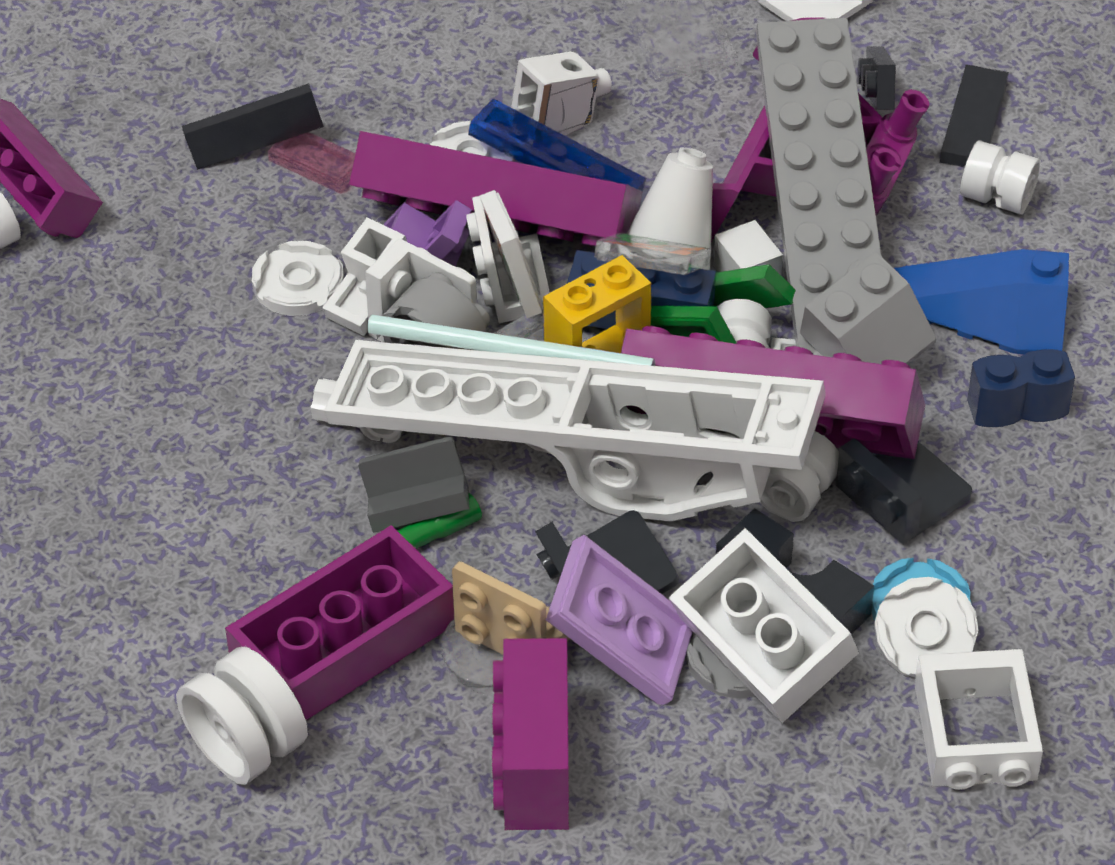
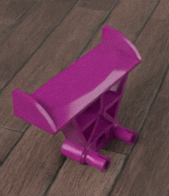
M804 17V18H799V19H795V20H791V21H796V20H813V19H826V18H825V17ZM756 46L752 54L757 60H759L758 46ZM910 89L905 91L894 112L883 117L858 93L876 216L891 193L917 139L916 126L929 107L928 98L917 90ZM765 104L723 183H713L711 242L740 190L777 197L772 159L759 157L769 137Z

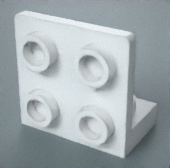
M399 238L365 271L368 322L372 314L382 316L412 283L422 278H428L432 273H440L448 277L455 288L465 294L472 303L477 304L476 279L466 270L455 267L431 255L427 250L416 247ZM369 334L370 336L377 339V335ZM381 335L378 338V340L381 342H385L383 336Z

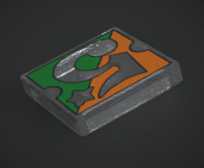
M618 233L597 240L594 257H597V260L609 262L623 255L636 267L687 275L709 264L711 248Z

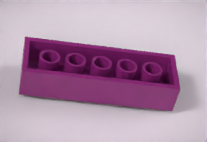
M360 131L349 185L363 189L362 198L400 206L401 198H406V203L416 210L439 215L443 214L444 206L450 207L456 200L472 209L471 213H475L472 197L495 190L496 193H499L515 230L529 233L532 224L538 226L537 234L573 242L574 234L583 235L581 243L617 251V243L600 240L607 238L621 239L616 237V235L627 233L639 211L643 192L626 184ZM613 240V242L622 243L620 240Z
M654 326L643 327L642 331L626 329L621 353L654 358L655 366L821 380L824 382L826 395L814 430L815 432L825 436L836 448H840L855 438L872 453L915 459L925 410V401L916 369L910 368L904 362L897 360H884L881 364L862 362L857 356L847 353H835L832 357L813 355L808 349L797 346H788L784 350L765 348L759 342L747 339L738 340L736 344L720 342L715 337L704 333H691L689 337L671 335L665 329ZM626 406L628 409L636 413L647 414L643 409L637 406Z

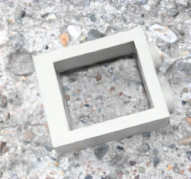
M1023 650L918 655L915 690L932 786L966 789L975 784L1002 783L1006 786H1020L1028 781H1037L1043 749ZM1011 696L1020 742L948 746L940 700Z

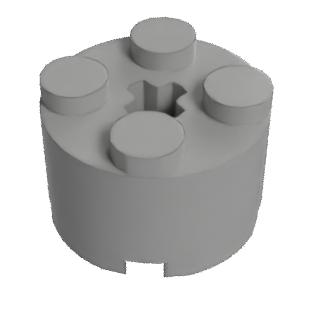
M432 273L428 278H422L412 283L382 315L487 332L486 327L490 323L487 311L481 305L472 303L465 294L453 286L448 277L440 273ZM383 336L384 341L387 343L464 349Z

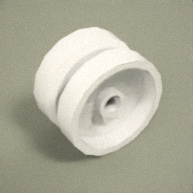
M237 647L217 661L213 669L214 675L200 673L181 686L176 694V699L184 724L204 755L230 780L237 784H248L268 769L271 763L270 755L273 757H285L304 743L308 736L307 722L300 704L276 669L259 653L248 647Z

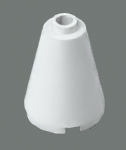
M682 147L679 148L678 153L668 154L626 234L651 238L630 239L635 242L654 245L647 241L669 243L668 245L676 247L636 246L664 251L681 250L677 247L693 248L687 245L707 249L702 251L689 250L694 252V254L686 256L621 244L618 256L627 255L628 258L710 270L713 165L705 160V153L693 148Z

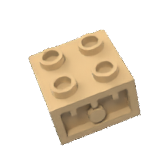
M461 561L453 567L455 631L459 632L469 642L483 644L503 655V639L567 638V642L570 639L546 621L550 607L546 606L544 602Z

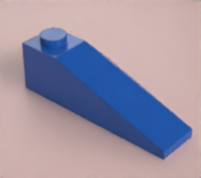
M1019 249L894 268L910 284L929 324L937 323L958 330L957 335L971 340L976 336L998 343L999 349L1013 354L1024 355L1043 349L1063 350L1069 285V253Z

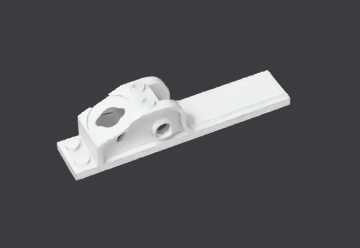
M355 340L324 409L328 424L531 444L548 451L561 462L573 490L591 506L617 516L635 510L641 514L643 519L675 521L697 516L699 511L732 505L735 508L760 502L771 467L802 470L826 393L824 382L821 380ZM626 406H637L643 409L647 414L636 413L628 409ZM585 414H587L589 424H582ZM705 428L725 431V433H717ZM606 461L616 462L626 469L614 468ZM705 473H713L709 483L706 485H696Z

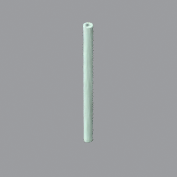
M373 314L368 322L369 334L470 350L655 366L654 358Z

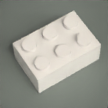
M746 528L669 597L680 619L781 723L788 719L859 654L851 633Z

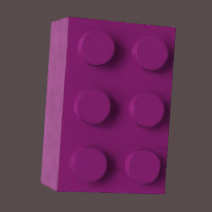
M567 638L503 639V660H493L494 811L504 810L505 830H569Z

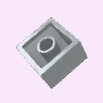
M876 251L805 306L800 334L822 356L832 357L835 353H847L857 356L862 362L881 364L884 360H897L909 364L936 342V336L910 284Z

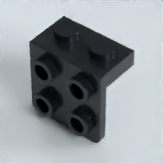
M855 438L842 445L839 449L836 486L903 545L971 499V485L919 441L915 459L882 454L874 455Z
M628 511L587 535L590 540L659 593L664 594L678 584L679 576L638 511ZM550 522L535 531L544 547V550L536 555L550 579L553 580L561 576L571 545L567 547L554 523Z

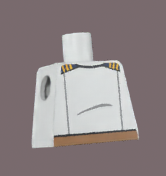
M571 51L518 60L508 127L535 151L590 124L593 119L596 97L607 94L612 89L610 75L603 68L594 70L577 53Z

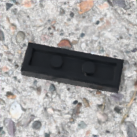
M966 64L942 145L939 163L965 167L971 150L978 140L991 144L1009 72Z
M308 83L183 125L182 130L198 170L323 128L324 125Z

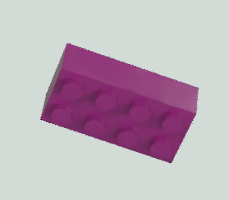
M390 525L225 627L228 652L230 653L237 647H248L259 653L288 684L300 704L305 720H308L455 625L453 585Z

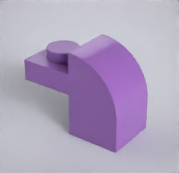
M456 200L435 221L404 202L384 223V226L405 235L408 243L423 248L431 255L456 267L469 235V229L465 227L467 222L466 214H470L472 209Z

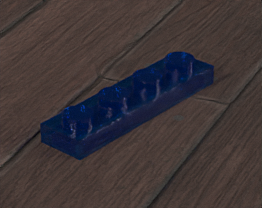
M494 98L470 121L468 135L523 164L626 184L640 191L644 189L645 177Z

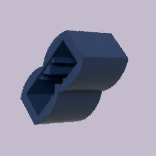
M1043 349L1026 353L1021 357L990 355L972 363L967 401L975 425L982 427H1004L1014 424L1021 419L1032 422H1048L1068 415L1075 381V374L1068 354L1061 350Z

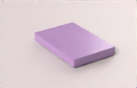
M583 535L572 542L546 621L655 703L664 705L672 701L686 657V650L693 634L692 630L680 619L670 600L587 536Z

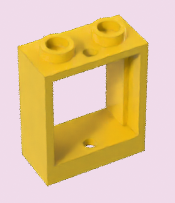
M621 255L543 296L544 341L621 353L626 329L642 331L643 327L650 326L651 282ZM592 283V284H594V286L589 287V286L586 285V284ZM616 310V325L582 342L583 327Z

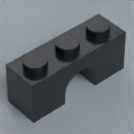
M754 508L716 543L717 554L746 528L787 568L792 563L794 533ZM833 560L822 571L812 575H799L789 571L851 634L871 616L874 585L836 560Z

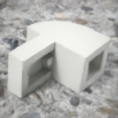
M366 218L341 251L348 273L322 307L326 318L363 336L368 331L365 271L399 238L407 242L405 235L372 219Z

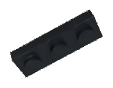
M866 46V58H858V84H861L862 91H865V97L870 98L876 110H895L896 64L884 46Z

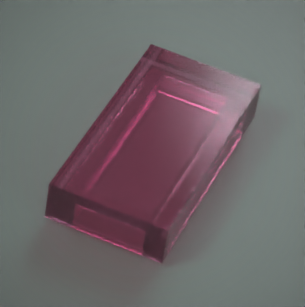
M308 132L275 143L268 150L269 161L341 194L349 186L355 153Z

